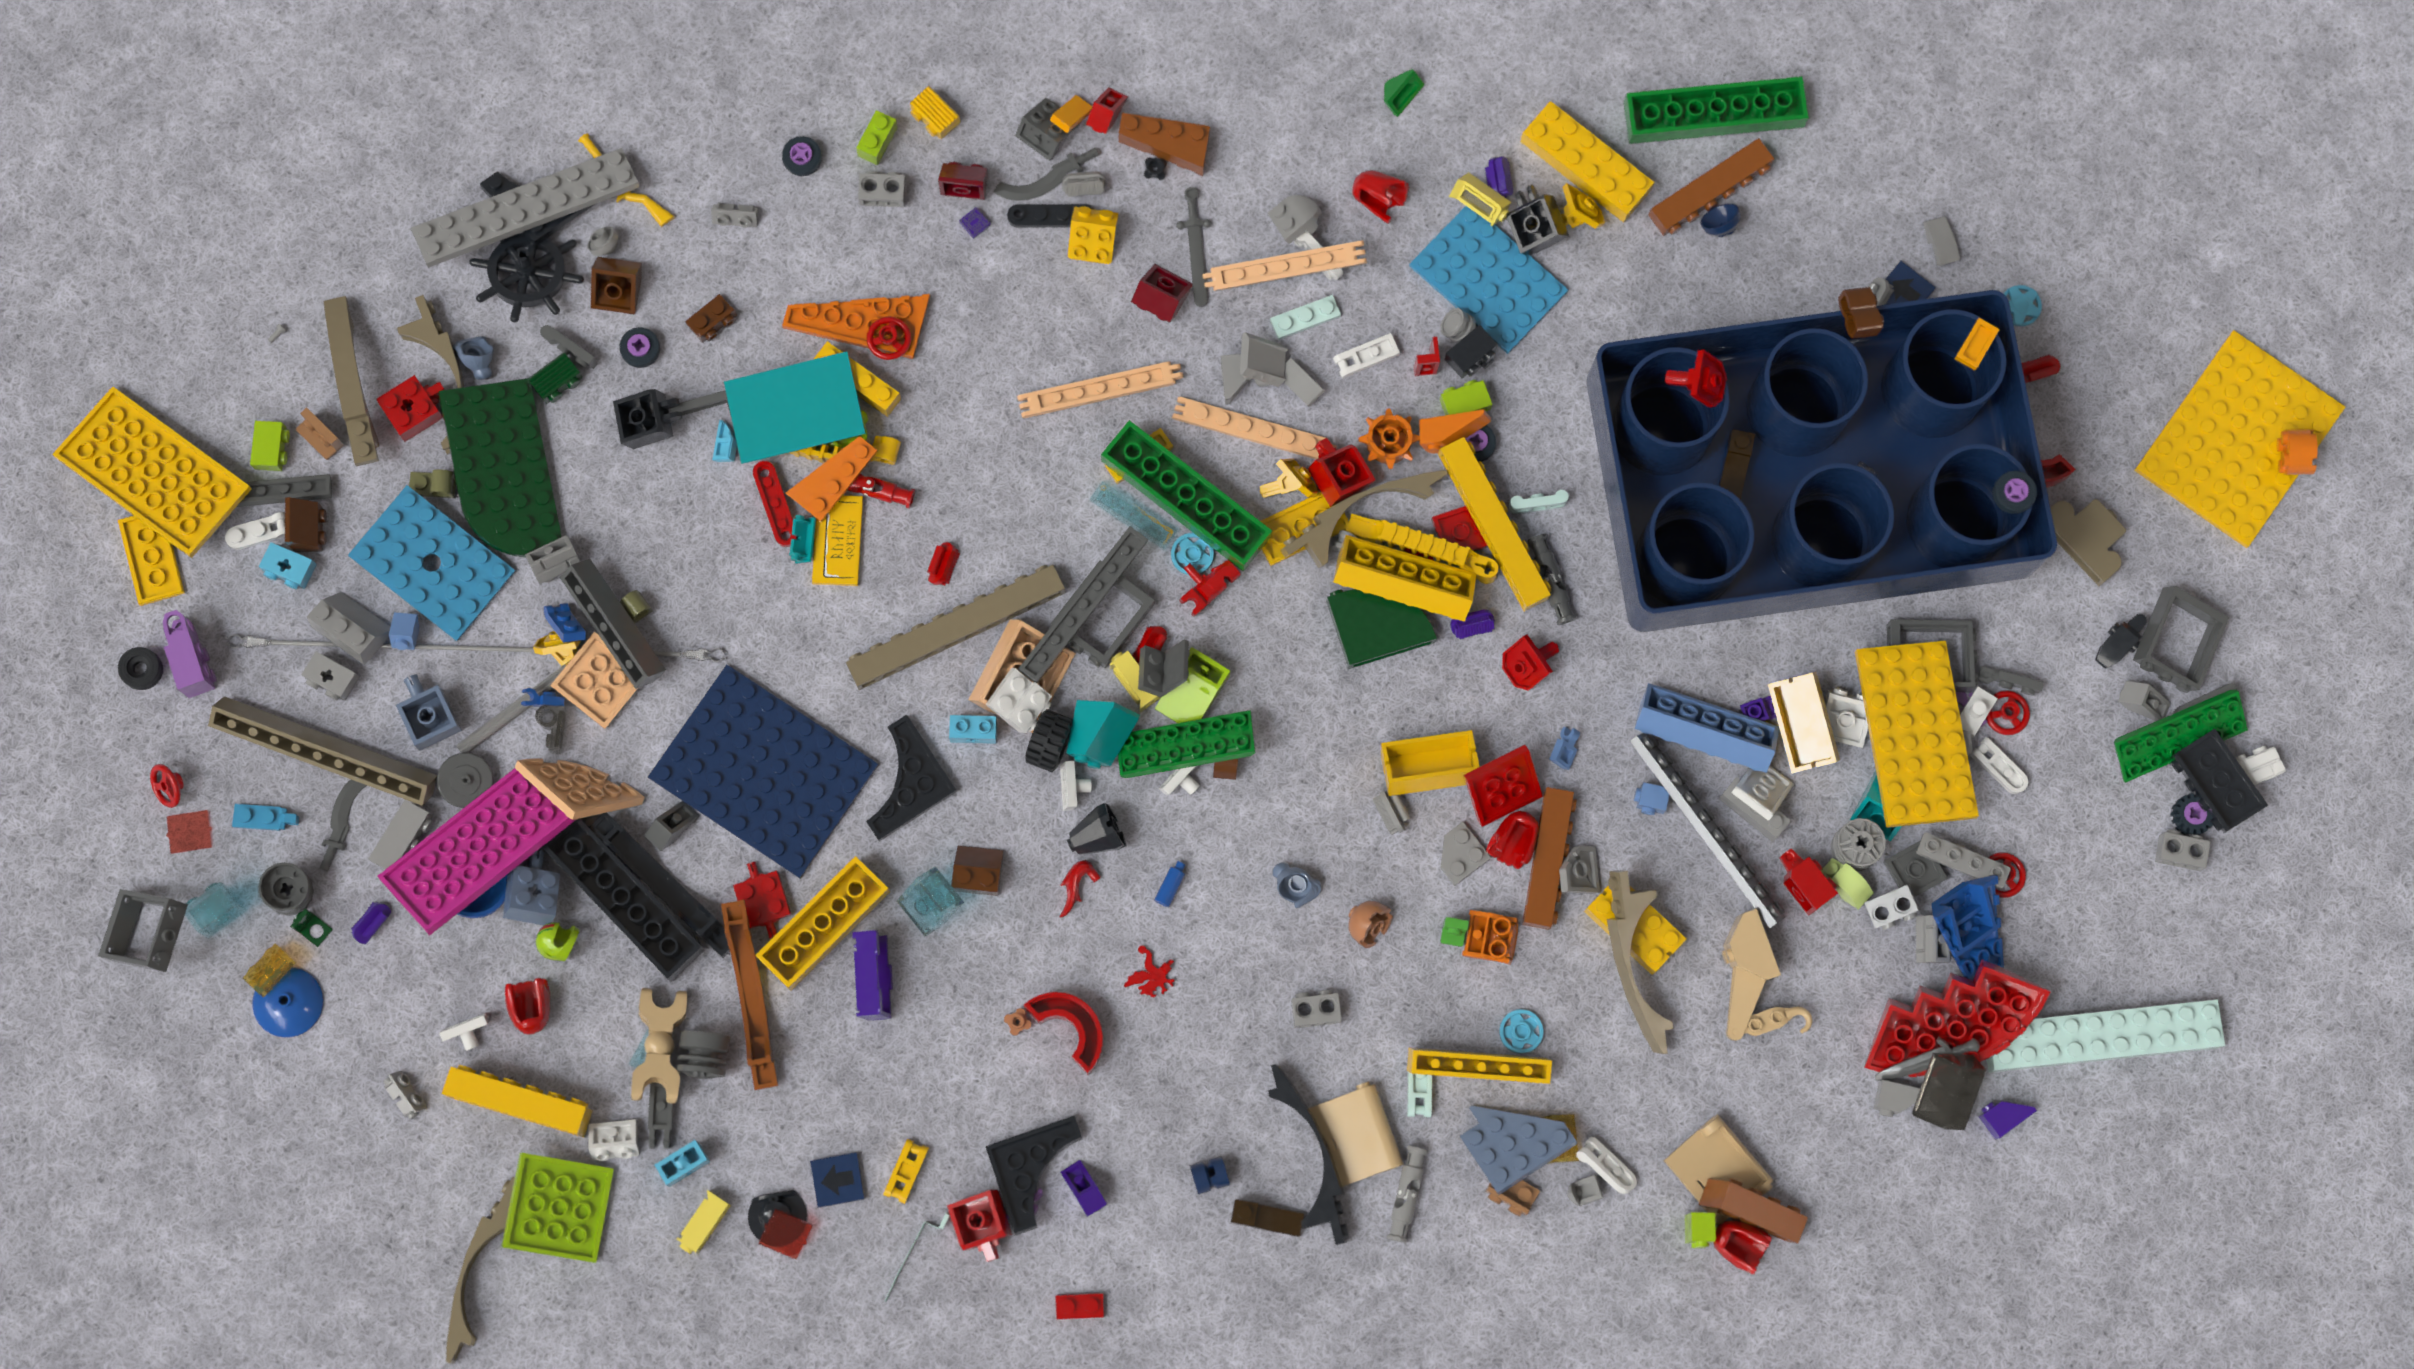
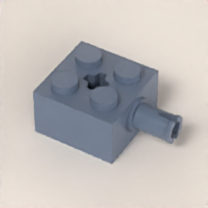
M417 674L410 676L412 681L408 677L403 680L411 698L396 704V707L414 746L421 751L462 731L447 697L439 685L424 691ZM431 714V715H432L431 720H430L429 722H427V721H426V720H428L427 715Z
M539 850V855H537L536 851L529 856L528 867L518 865L507 875L503 918L543 926L551 923L555 918L560 873L542 870L544 856L542 850Z

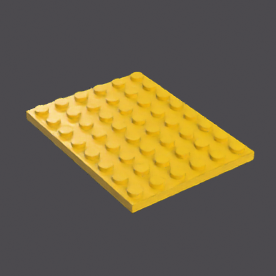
M2233 330L2134 471L2239 544L2248 548L2298 476L2284 475V473L2278 472V461L2281 460V452L2277 451V439L2281 438V432L2292 429H2314L2313 434H2316L2318 447L2345 409V406Z

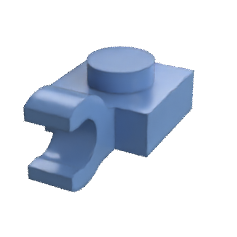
M1563 727L1560 733L1562 739H1557L1549 760L1560 768L1569 770L1578 750L1574 745L1580 736V732L1575 728L1570 730L1567 727Z

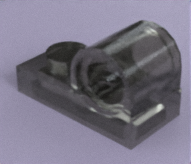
M543 705L535 713L537 723L543 729L551 731V734L546 736V747L549 748L548 750L551 754L561 755L567 713L564 706ZM547 713H552L553 719L548 723H544L543 716Z

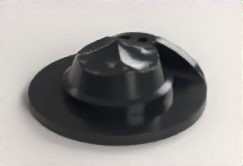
M796 1191L777 1192L758 1196L751 1200L748 1211V1223L754 1236L761 1242L771 1246H783L796 1240L803 1232L807 1222V1210L803 1200Z

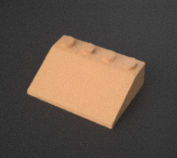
M1010 619L968 700L997 715L985 704L1010 669L1016 668L1018 670L1045 634L1022 620ZM1066 647L1037 683L1052 696L1049 702H1051L1075 655L1073 651Z

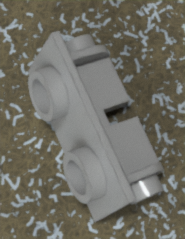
M718 202V204H713V208H711L712 224H719L721 226L734 225L745 228L757 227L756 217H758V208H754V205H738V210H734V204Z
M402 1071L389 1074V1077L383 1081L385 1083L384 1088L393 1100L401 1096L402 1100L397 1103V1106L404 1117H408L411 1120L418 1115L417 1112L427 1109L422 1096L415 1092L410 1084L409 1077L402 1073Z

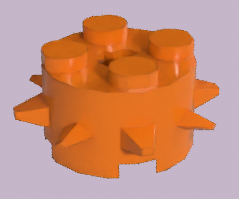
M1391 409L1386 410L1385 416L1381 415L1375 420L1367 417L1366 421L1370 426L1368 434L1358 438L1359 442L1367 445L1368 452L1370 453L1367 460L1370 462L1375 459L1380 463L1386 464L1389 469H1393L1394 463H1398L1404 458L1412 461L1413 457L1410 453L1411 444L1420 441V436L1412 433L1410 426L1412 418L1409 416L1404 419L1399 415L1394 416ZM1386 438H1394L1393 442L1385 440Z

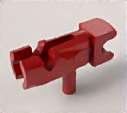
M1229 560L1212 568L1211 573L1207 576H1202L1189 563L1184 570L1197 585L1184 594L1179 601L1181 604L1189 600L1194 601L1196 607L1191 612V615L1195 617L1227 588L1224 579L1233 583L1240 577L1241 573Z

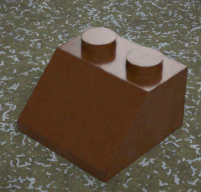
M598 256L591 268V308L635 315L642 280V263Z
M285 497V543L295 553L322 552L323 545H326L327 541L326 532L323 531V523H326L327 520L326 510L315 501Z
M958 845L953 866L952 891L998 896L1004 850Z

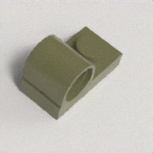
M442 469L433 470L432 473L411 472L409 487L420 496L455 498V475L452 471Z
M638 590L628 593L620 601L634 623H637L653 612Z

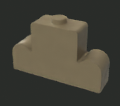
M2094 499L2077 515H2074V508L2069 502L2058 501L2050 508L2057 543L2100 587L2121 567L2122 561L2119 554L2114 551H2108V548L2125 534L2126 529L2117 520L2116 514L2112 510L2106 509L2098 499Z

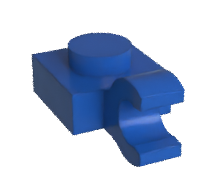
M532 688L522 690V693H527L530 696L529 701L521 702L523 706L533 705L534 707L551 709L564 707L565 697H556L557 693L543 692L540 696Z

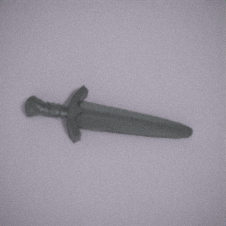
M1939 1036L1937 1043L1941 1045L1940 1047L1880 1071L1875 1075V1080L1882 1081L1900 1078L1949 1064L1948 1072L1953 1073L1955 1067L1954 1057L1968 1051L1977 1052L1980 1049V1044L1977 1039L1972 1038L1966 1044L1951 1048L1947 1041Z

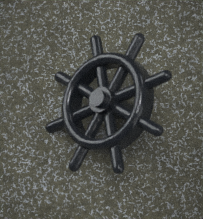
M519 234L500 240V244L493 250L489 260L471 258L469 264L472 267L487 269L491 285L490 288L476 296L477 302L482 303L497 295L504 302L513 305L510 320L513 323L518 322L522 307H535L544 303L554 315H558L560 308L552 298L560 291L563 283L582 284L584 282L582 275L566 273L562 256L577 246L576 240L571 239L557 247L552 241L545 239L535 246L525 234ZM537 249L547 253L534 261ZM509 254L515 264L503 263L502 261ZM554 260L555 271L541 269V267ZM498 271L513 273L501 281L498 279ZM537 277L551 279V281L544 287ZM519 281L516 293L507 289ZM528 284H531L536 292L526 294Z

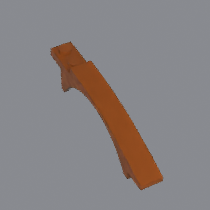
M745 900L723 903L721 908L725 925L724 930L737 981L745 1031L747 1064L751 1067L754 1090L777 1087L779 1085L771 1045L769 1023Z

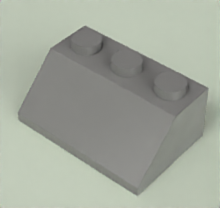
M342 592L322 599L307 616L314 630L364 665L389 638V625Z

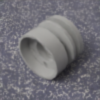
M1854 819L1846 823L1835 833L1831 840V853L1833 859L1843 865L1847 863L1859 872L1868 869L1882 857L1885 851L1886 839L1883 831L1876 823L1868 819ZM1863 841L1864 845L1857 846L1856 842Z

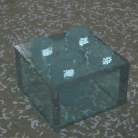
M936 867L918 876L896 901L925 937L942 927L964 903Z
M222 882L211 884L205 889L206 893L199 898L194 897L186 903L188 907L185 916L195 930L207 938L212 937L247 911L233 889Z

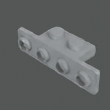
M1926 832L1922 835L1916 851L1918 855L1976 879L1997 875L1998 884L1995 887L2000 889L2005 886L2010 872V867L1986 858L1976 851L1962 848L1957 843L1948 842Z

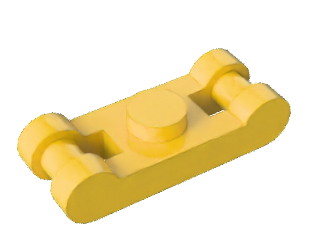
M911 1139L906 1140L885 1188L884 1196L889 1198L891 1196L899 1199L898 1202L906 1204L929 1147L916 1145ZM910 1152L918 1155L915 1161L907 1159ZM897 1181L905 1184L903 1190L895 1187Z

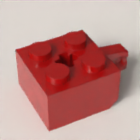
M413 375L376 400L400 437L406 442L441 420L442 415L435 405L439 403V391L445 390L441 382L431 387L428 384L422 386L417 377ZM409 406H411V408H412L411 411H408V410H407V408H408Z
M1328 438L1320 440L1315 445L1319 459L1315 460L1308 470L1330 507L1353 495L1366 491L1375 482L1376 479L1356 446L1350 444L1338 450L1336 447H1333Z
M1792 848L1779 857L1787 871L1783 884L1808 916L1838 894L1836 884L1832 879L1826 878L1821 872L1822 867L1815 859L1812 860L1808 857L1803 860Z
M988 1190L947 1205L961 1249L967 1251L978 1248L979 1252L983 1251L987 1262L999 1259L996 1247L1000 1245L999 1240L1013 1235L999 1190ZM980 1216H981V1217H982L981 1224H978V1221H977V1220L980 1219Z

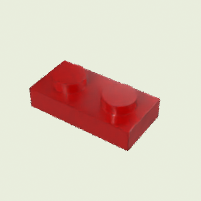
M1103 1293L1055 1296L1056 1320L1104 1318Z

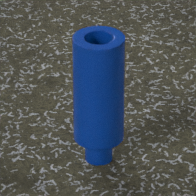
M1177 861L1174 868L1170 867L1154 899L1155 902L1169 908L1185 876L1183 870L1186 865Z

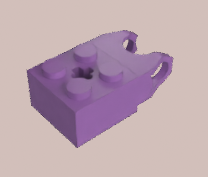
M177 610L165 613L163 628L168 646H165L164 649L177 690L188 698L214 690V682L217 681L213 669L208 667L207 661L210 660L208 651L205 647L202 648L193 623ZM179 616L180 619L174 620L170 628L168 625L170 617Z

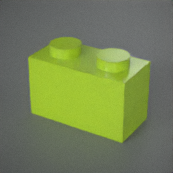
M878 110L875 111L856 147L858 157L878 166L898 128L895 118Z
M1471 380L1466 382L1463 387L1457 389L1456 387L1447 388L1439 399L1445 415L1485 410L1487 412L1491 410L1493 405L1484 380L1479 382Z
M255 421L250 465L255 470L282 471L283 465L287 464L285 443H289L290 431L283 422Z
M1691 1212L1685 1215V1244H1691V1248L1709 1247L1710 1243L1716 1242L1715 1213Z

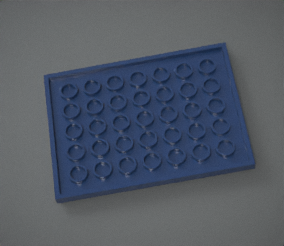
M726 664L647 778L801 879L879 764Z

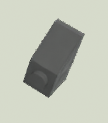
M681 801L657 817L646 832L645 837L662 851L673 844L699 815L688 804Z

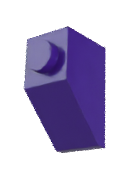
M1992 1101L1981 1109L1983 1114L1978 1117L1996 1140L2011 1131L2037 1110L2032 1106L2003 1101L1994 1104Z
M1081 1160L1060 1172L1087 1217L1107 1205Z

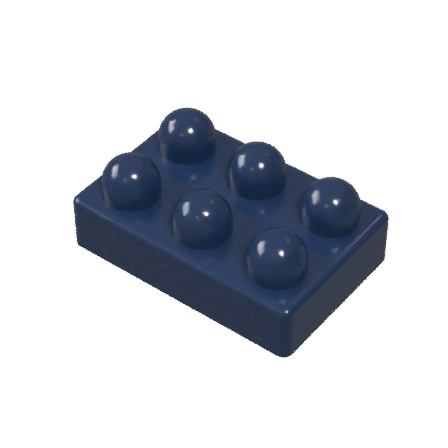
M1988 290L1878 305L1876 308L1884 318L1883 328L1877 336L1851 339L1841 311L1615 341L1602 345L1587 375L1586 385L1626 614L1630 626L1639 632H1650L2030 577L2055 553L2057 539L2010 304L2007 297L2000 291ZM1978 318H1981L1998 328L1999 331L1976 370H1973L1957 361L1955 357ZM1698 350H1705L1723 363L1727 377L1723 400L1715 407L1706 406L1690 395L1691 390H1688L1687 386L1667 384L1665 382L1667 371L1689 372V369L1695 368ZM1733 429L1755 434L1741 501L1733 493L1719 486L1729 435ZM2009 471L2026 473L2036 485L2037 495L2035 501L2028 510L2022 513L2011 514L2004 512L1993 499L1995 482L2001 475Z

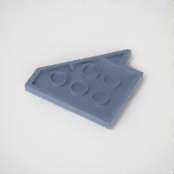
M1470 1106L1469 1109L1479 1124L1460 1136L1498 1195L1578 1144L1564 1122L1477 1106Z

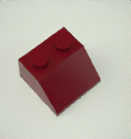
M954 161L948 164L943 163L938 178L940 195L985 200L988 179L987 168L979 164L965 166Z
M1154 264L1140 279L1131 303L1137 305L1141 310L1156 315L1158 319L1170 323L1178 314L1193 284Z

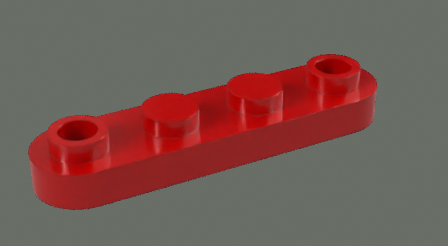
M760 461L753 468V476L776 542L782 547H790L791 539L797 540L798 537L792 535L793 519L773 464L768 461ZM766 470L769 472V475L762 477L761 472ZM784 533H790L791 536L789 539L785 540L782 538V535Z

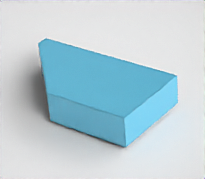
M719 420L712 460L716 462H734L737 449L735 434L727 422Z

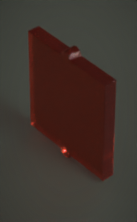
M208 810L166 816L168 826L166 836L169 838L171 854L212 848L210 836L212 827L209 826Z
M775 1209L769 1222L764 1225L765 1230L758 1244L797 1259L803 1245L807 1244L806 1239L813 1224Z

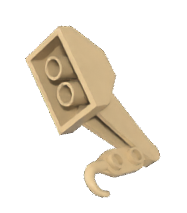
M1757 909L1736 916L1722 951L1725 963H1730L1731 968H1733L1726 1036L1732 1041L1741 1039L1745 1033L1751 1036H1758L1783 1027L1791 1018L1797 1015H1802L1806 1020V1025L1800 1030V1033L1807 1032L1812 1025V1016L1807 1009L1800 1006L1791 1008L1774 1007L1752 1015L1765 981L1781 974Z

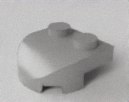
M1292 195L1285 198L1267 213L1288 244L1306 230L1312 234L1318 227V217L1322 215L1320 207L1313 200L1301 195Z

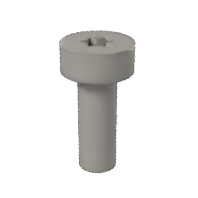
M280 324L276 326L278 329L267 339L269 342L272 343L281 333L284 334L287 331Z

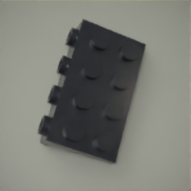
M2213 729L2171 756L2173 760L2170 762L2172 767L2178 774L2181 772L2186 778L2184 784L2191 793L2195 791L2199 797V800H2197L2199 806L2204 812L2209 811L2213 817L2211 823L2217 831L2222 830L2223 833H2226L2268 806L2216 729Z

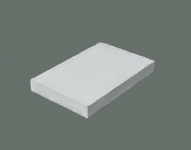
M1769 766L1767 773L1754 771L1749 767L1731 793L1769 821L1794 786V783L1771 766Z

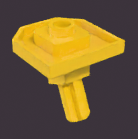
M1568 183L1562 187L1567 201V205L1563 208L1564 213L1561 214L1565 226L1570 224L1571 228L1586 223L1596 229L1605 223L1601 209L1591 197Z
M1294 458L1280 459L1276 464L1283 473L1276 481L1260 486V494L1263 498L1280 493L1287 494L1297 490L1308 498L1319 494L1316 484L1310 478V472L1305 467H1301Z
M552 631L548 635L539 638L534 644L533 649L535 654H552L558 663L563 666L564 664L567 665L577 653V647L581 640L563 643L556 632Z

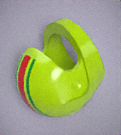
M560 922L547 923L540 928L536 935L535 944L537 950L546 959L565 962L580 929L576 926L563 929L560 926Z

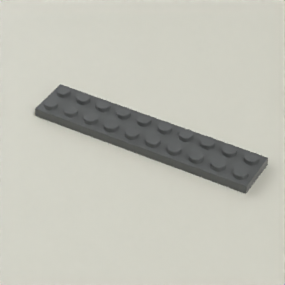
M1644 733L1630 740L1631 744L1753 907L1757 909L1768 927L1771 928L1784 919L1783 913L1785 911L1778 901L1774 902L1769 896L1771 893L1769 888L1763 882L1760 883L1757 880L1754 868L1750 864H1745L1741 858L1743 855L1736 845L1732 846L1727 840L1729 837L1727 832L1721 826L1718 827L1713 821L1715 817L1708 808H1703L1699 802L1701 800L1695 790H1690L1685 784L1687 782L1685 776L1680 771L1676 772L1671 765L1673 761L1670 756L1665 752L1662 753L1658 748V740L1652 734Z

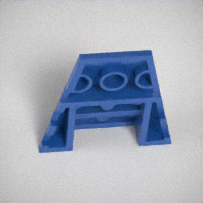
M1997 875L1962 882L1931 903L1933 918L1964 978L1972 981L1981 960L2004 968L2002 938L1998 936L2001 918L1997 917L1996 905L2000 904L1999 895L1995 892V885L1998 884Z

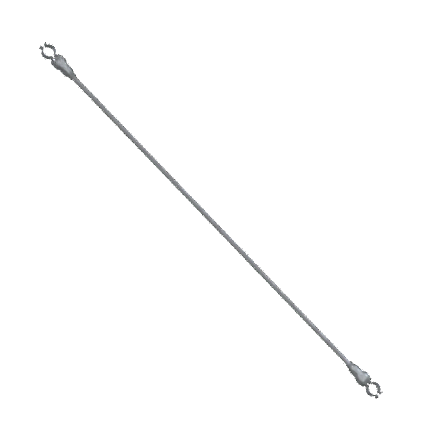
M232 634L226 639L230 640L234 636H240L237 634ZM246 635L243 638L240 637L243 640V644L240 643L238 646L231 648L238 649L242 645L247 649L272 645L338 646L333 642L281 641ZM384 643L380 648L392 647L391 644ZM420 644L415 646V649L534 652L533 648ZM698 648L696 650L680 652L654 651L656 656H679L680 658L705 662L711 658L707 657L708 653L712 654L715 650H722L714 648L709 652L708 649ZM722 657V659H720L719 661H714V660L711 658V660H712L713 662H715V663H719V662H721L723 659H726L725 657Z

